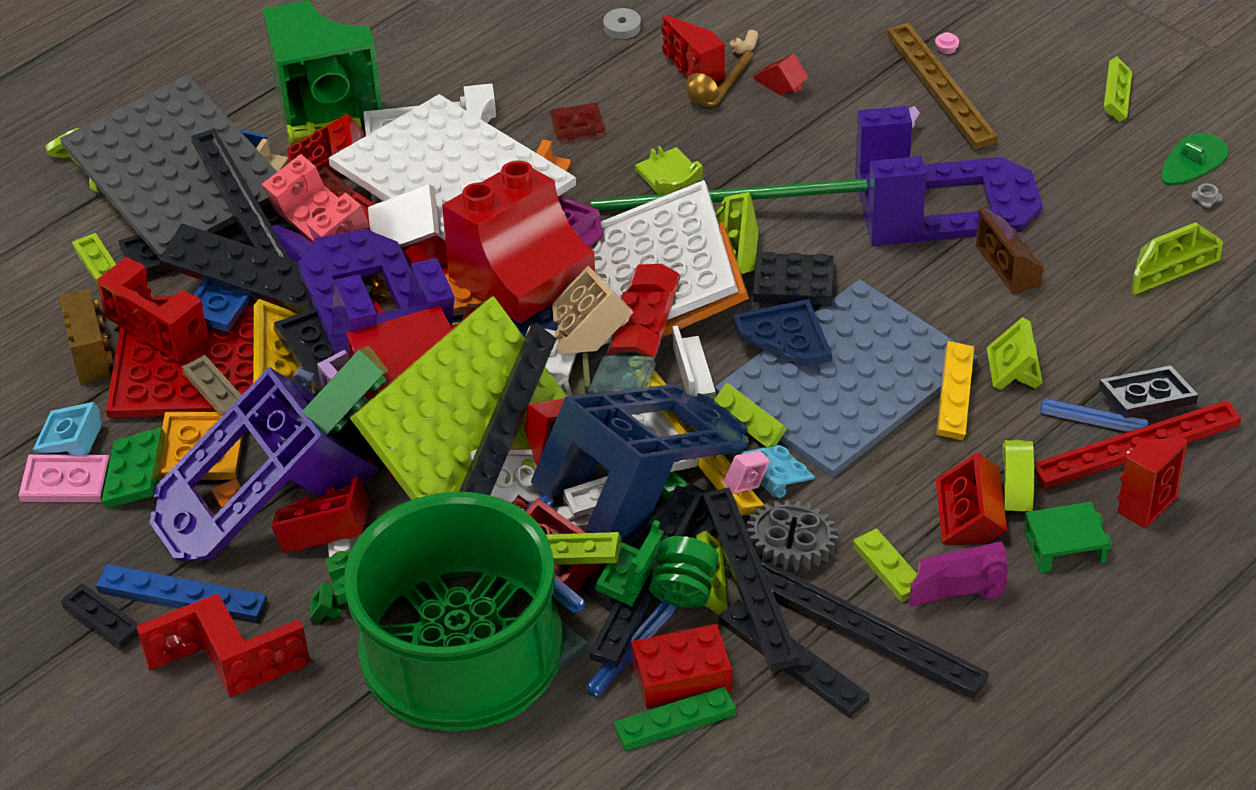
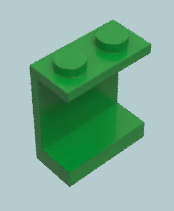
M1092 501L1026 512L1024 533L1040 573L1051 571L1054 556L1095 550L1100 563H1104L1107 559L1108 550H1111L1110 536L1108 533H1104L1101 514L1095 511Z

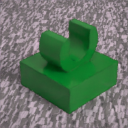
M322 582L311 597L310 621L320 624L325 616L330 619H337L341 614L342 610L335 608L339 606L336 595H332L333 585Z

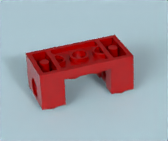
M125 257L96 280L105 317L178 362L209 338L202 301L196 295H191L181 290L159 307L155 302H152L151 288L146 282V268L140 262H135Z

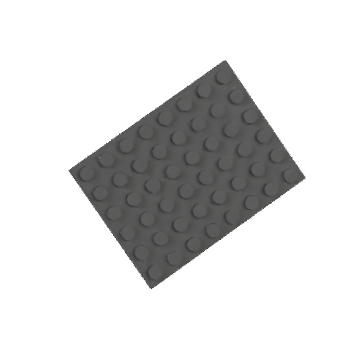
M188 74L60 138L62 146L159 259L181 223L214 234L236 222L235 217L193 146L192 135L215 128L259 206L263 208L270 204L262 184L276 174L277 171Z

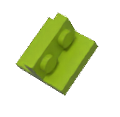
M1022 317L987 347L993 387L999 390L1004 389L1014 379L1035 389L1043 383L1031 322Z

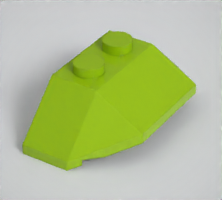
M746 192L725 197L721 203L722 206L715 212L718 224L723 222L727 230L741 274L755 270L759 232L750 193Z
M1197 222L1152 239L1140 250L1133 276L1132 294H1139L1220 261L1223 241Z

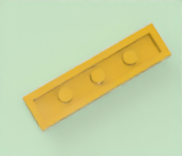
M948 341L946 345L936 435L963 440L966 435L974 346Z

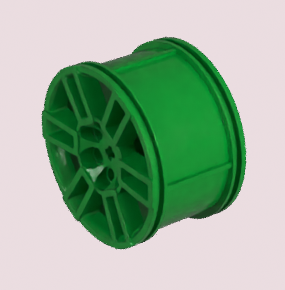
M446 492L413 499L393 508L373 522L359 537L349 554L345 567L344 588L351 616L360 630L358 643L359 659L366 685L375 699L387 711L395 715L397 719L421 729L427 728L440 731L475 730L494 724L498 725L516 717L533 704L549 687L559 669L563 657L564 642L561 619L557 607L552 600L555 585L553 553L549 540L540 525L524 510L503 499L472 492ZM454 577H481L471 592L463 587H455L449 590L442 581L443 579ZM505 583L504 586L499 590V592L493 597V599H491L490 597L495 592L499 584ZM427 587L436 600L427 601L419 589ZM523 592L533 599L519 617L502 618ZM402 598L405 599L421 620L419 623L380 625L387 612Z

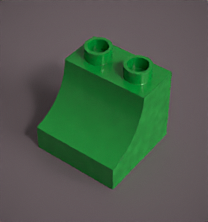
M310 0L262 9L274 84L286 125H291V127L305 125L308 121L314 124L325 123L339 119L346 114L351 118L359 116L360 122L365 123L364 111L383 110L375 45L369 26H351L331 21L318 13Z

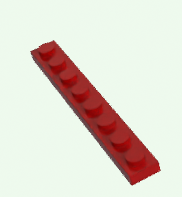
M1226 400L1035 462L1034 475L1045 490L1125 464L1123 458L1130 448H1135L1142 440L1184 438L1189 443L1238 427L1241 423V417L1229 401Z

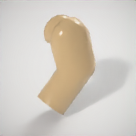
M749 30L744 41L740 38H736V41L733 39L730 42L732 52L740 55L745 53L746 50H753L758 39V32Z

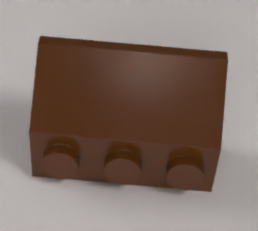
M985 208L979 209L976 248L1011 293L1015 295L1041 286V278L1044 272L1043 265L1030 252L1029 246L1022 242L1016 230L1010 227L1004 218Z

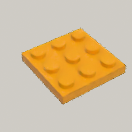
M165 412L162 429L167 435L158 480H162L221 418L218 412ZM244 435L201 480L237 479Z

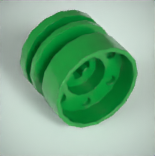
M685 536L665 538L660 544L656 561L658 566L654 568L649 590L656 598L670 605L682 608L705 606L708 604L713 582L711 578L715 576L719 559L718 552L709 544L698 539Z

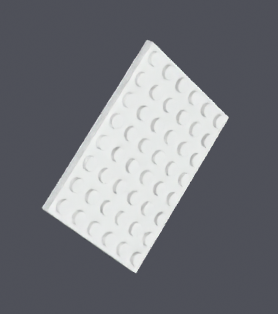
M440 94L329 157V165L383 201L428 184L434 186L440 233L437 236L445 240L442 204L461 194L467 185L482 182L500 172L502 166L508 162L516 160L526 161L532 165L533 169L554 179L557 196L576 186L575 176Z

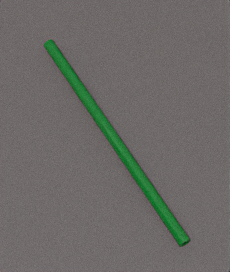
M867 179L710 190L709 193L712 203H719L725 197L746 192L750 193L752 200L863 192L868 191ZM668 194L591 200V207L599 210V212L633 209Z

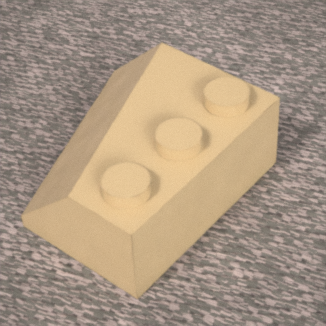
M589 266L552 303L553 319L558 327L555 331V337L559 340V344L556 345L557 352L559 354L597 351L619 327L627 323L630 315L633 313L611 286Z

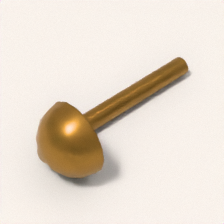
M746 50L719 88L715 81L705 74L695 73L690 75L686 82V93L689 100L706 108H713L718 105L753 58L754 53L751 50Z

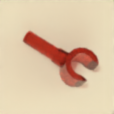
M518 494L512 504L526 511L530 502Z

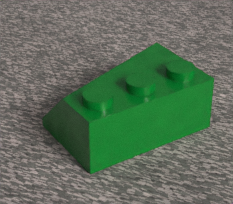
M369 346L359 349L302 412L325 434L333 431L338 433L348 423L346 418L353 410L357 412L368 401L365 398L371 390L376 392L385 383L386 379L383 376L388 372L387 368Z

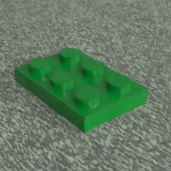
M162 427L114 440L101 501L106 508L155 495L167 435Z

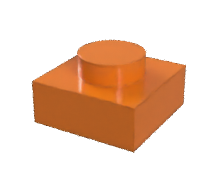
M234 479L211 489L212 497L220 510L241 489V486L237 479Z

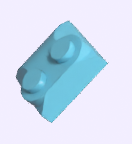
M94 402L51 411L33 451L35 453L67 451L69 455H87L91 451V447L102 425L100 409Z

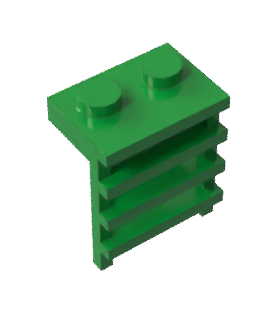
M654 520L651 531L640 550L621 542L618 563L607 564L596 583L595 590L630 606L633 605L656 563L654 560L658 555L657 550L664 532L658 529L659 521Z

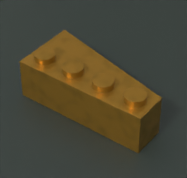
M90 289L59 295L80 385L110 378L109 367L114 364L110 350H104L109 348L106 333H100V331L105 330L102 315L96 316V314L101 313L98 299H92Z

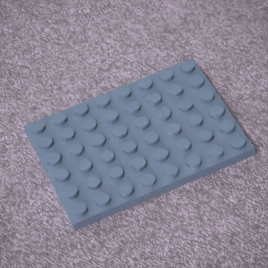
M860 279L832 299V305H824L815 312L832 352L831 362L804 366L764 350L714 387L717 396L725 383L732 385L788 427L779 441L832 478L941 393L945 348L948 341L955 342ZM973 354L972 368L978 363V356Z

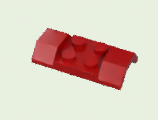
M662 263L638 264L631 274L627 290L621 296V299L630 307L633 313L630 315L627 323L619 327L611 335L605 355L607 361L612 360L616 352H637L650 360H655L681 277L678 272Z

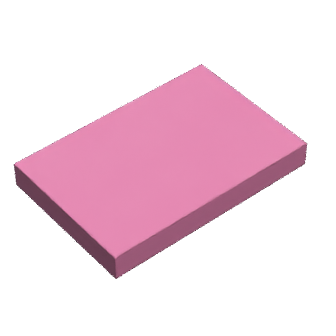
M28 455L18 495L20 502H101L110 456Z

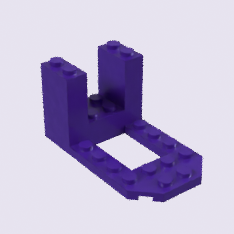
M908 106L858 110L855 179H867L868 191L858 193L871 246L977 236L979 211L924 216L925 189L982 183L990 208L989 211L1004 218L1016 232H1022L1028 226V222L1042 212V201L1031 170L1003 157L924 165L922 156L910 157L912 119Z
M367 229L315 239L299 261V272L334 354L345 350L350 360L346 335L348 332L439 305L449 324L452 325L455 296L438 259L411 263L410 269L398 241ZM381 272L397 309L377 314L361 276Z
M268 367L156 485L154 495L157 498L156 510L151 512L149 523L174 559L180 562L213 560L289 479L321 497L327 494L325 489L334 486L335 490L350 485L352 484L350 479L359 476L362 485H364L377 472L378 468L366 452L333 432L325 434L302 412L316 397L314 394L271 367ZM249 430L267 453L269 459L214 516L194 486Z

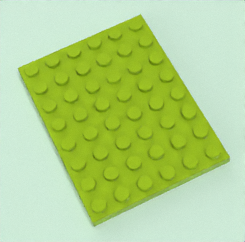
M494 296L487 299L350 417L411 500L437 493L459 492L472 462L471 452L477 450L525 340ZM546 367L529 404L567 397ZM527 410L510 450H531L524 431ZM530 459L522 461L521 466H530L535 471L533 461ZM522 469L525 474L530 475L528 471ZM508 476L505 478V484L508 482Z

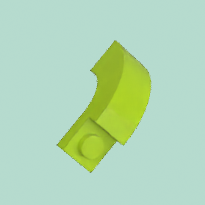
M1005 440L1002 450L1004 461V509L1008 511H1033V441Z

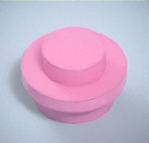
M946 32L936 37L935 45L940 53L951 54L959 46V39L952 33Z

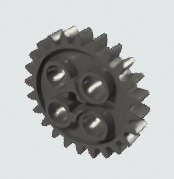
M785 500L784 505L774 501L773 507L764 504L763 510L757 508L755 514L750 515L746 529L757 556L763 554V562L771 559L773 560L772 566L774 567L782 563L784 569H787L789 565H793L795 570H799V565L810 569L811 563L820 566L821 560L827 562L829 555H834L838 540V529L834 528L835 522L828 521V514L820 515V508L811 510V504L802 507L800 501H797L795 505H791L788 500ZM795 520L797 523L791 549H787L791 523Z

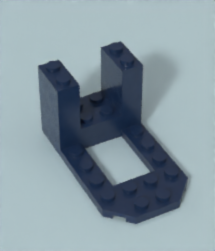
M674 384L568 396L563 401L531 483L539 489L542 495H547L548 497L560 496L564 494V489L590 482L597 463L600 462V466L610 471L586 528L591 533L619 532L621 541L629 540L649 522L674 462L745 451L748 444V437L745 436L747 427L746 424L721 407L709 396L700 393L696 397L683 393V387ZM671 410L679 416L680 421L691 425L698 432L659 437L632 415Z

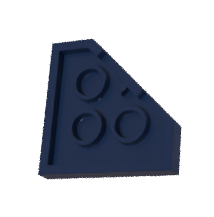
M809 299L733 314V323L741 341L804 366L832 361V352Z

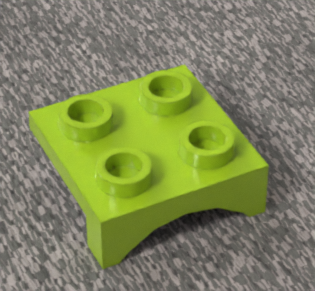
M658 146L657 155L656 151L651 149L649 159L635 165V170L657 194H670L703 179V166L698 161L692 164L677 147L663 152V149Z

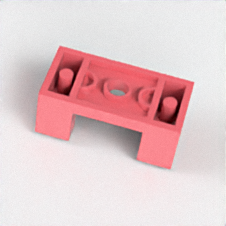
M302 154L262 184L273 209L312 243L317 238L361 229L370 230V225L361 205L346 192L338 198L327 189L320 178L316 166Z

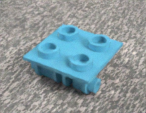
M781 445L741 453L761 451L771 461L760 485L766 487L765 489L773 497H783L786 494L785 486L787 484L815 479V476L807 470V467L798 462L789 453L788 449Z

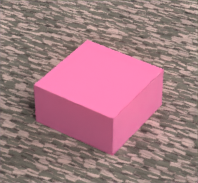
M761 451L736 455L723 483L730 487L733 494L759 488L771 461Z

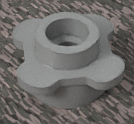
M1208 183L1200 185L1198 190L1192 192L1191 195L1192 199L1197 200L1204 208H1210L1213 203L1222 201V195L1218 194L1217 187Z

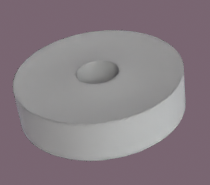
M618 8L611 10L604 16V31L612 38H631L639 33L641 18L637 12L631 9Z

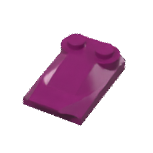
M558 196L569 224L588 247L603 237L604 233L601 227L599 210L563 196Z
M1002 541L919 559L917 577L910 585L909 607L973 593H979L985 599L1000 597L1006 589L1008 576L1006 550Z

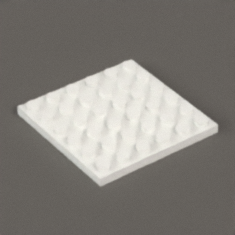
M704 180L601 221L604 235L589 247L595 254V272L611 286L620 298L622 293L626 292L631 274L638 264L662 263L678 272L681 277L668 319L738 292L710 193ZM611 336L605 341L603 345L610 342Z

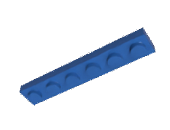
M109 564L106 565L96 585L98 593L175 608L185 607L219 593L233 619L254 623L259 622L268 602L267 595Z

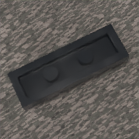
M83 583L61 600L62 607L119 649H123L138 636L136 626L140 625Z

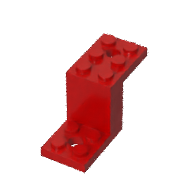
M219 593L136 626L145 663L149 670L164 666L171 661L191 655L204 648L229 697L246 692L250 688L272 681L281 675L310 664L305 631L299 619L244 641Z

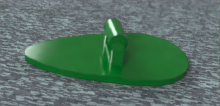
M1206 133L1190 134L1183 138L1174 147L1164 163L1162 182L1170 186L1179 185L1213 171L1223 164L1228 157L1226 143L1219 137Z

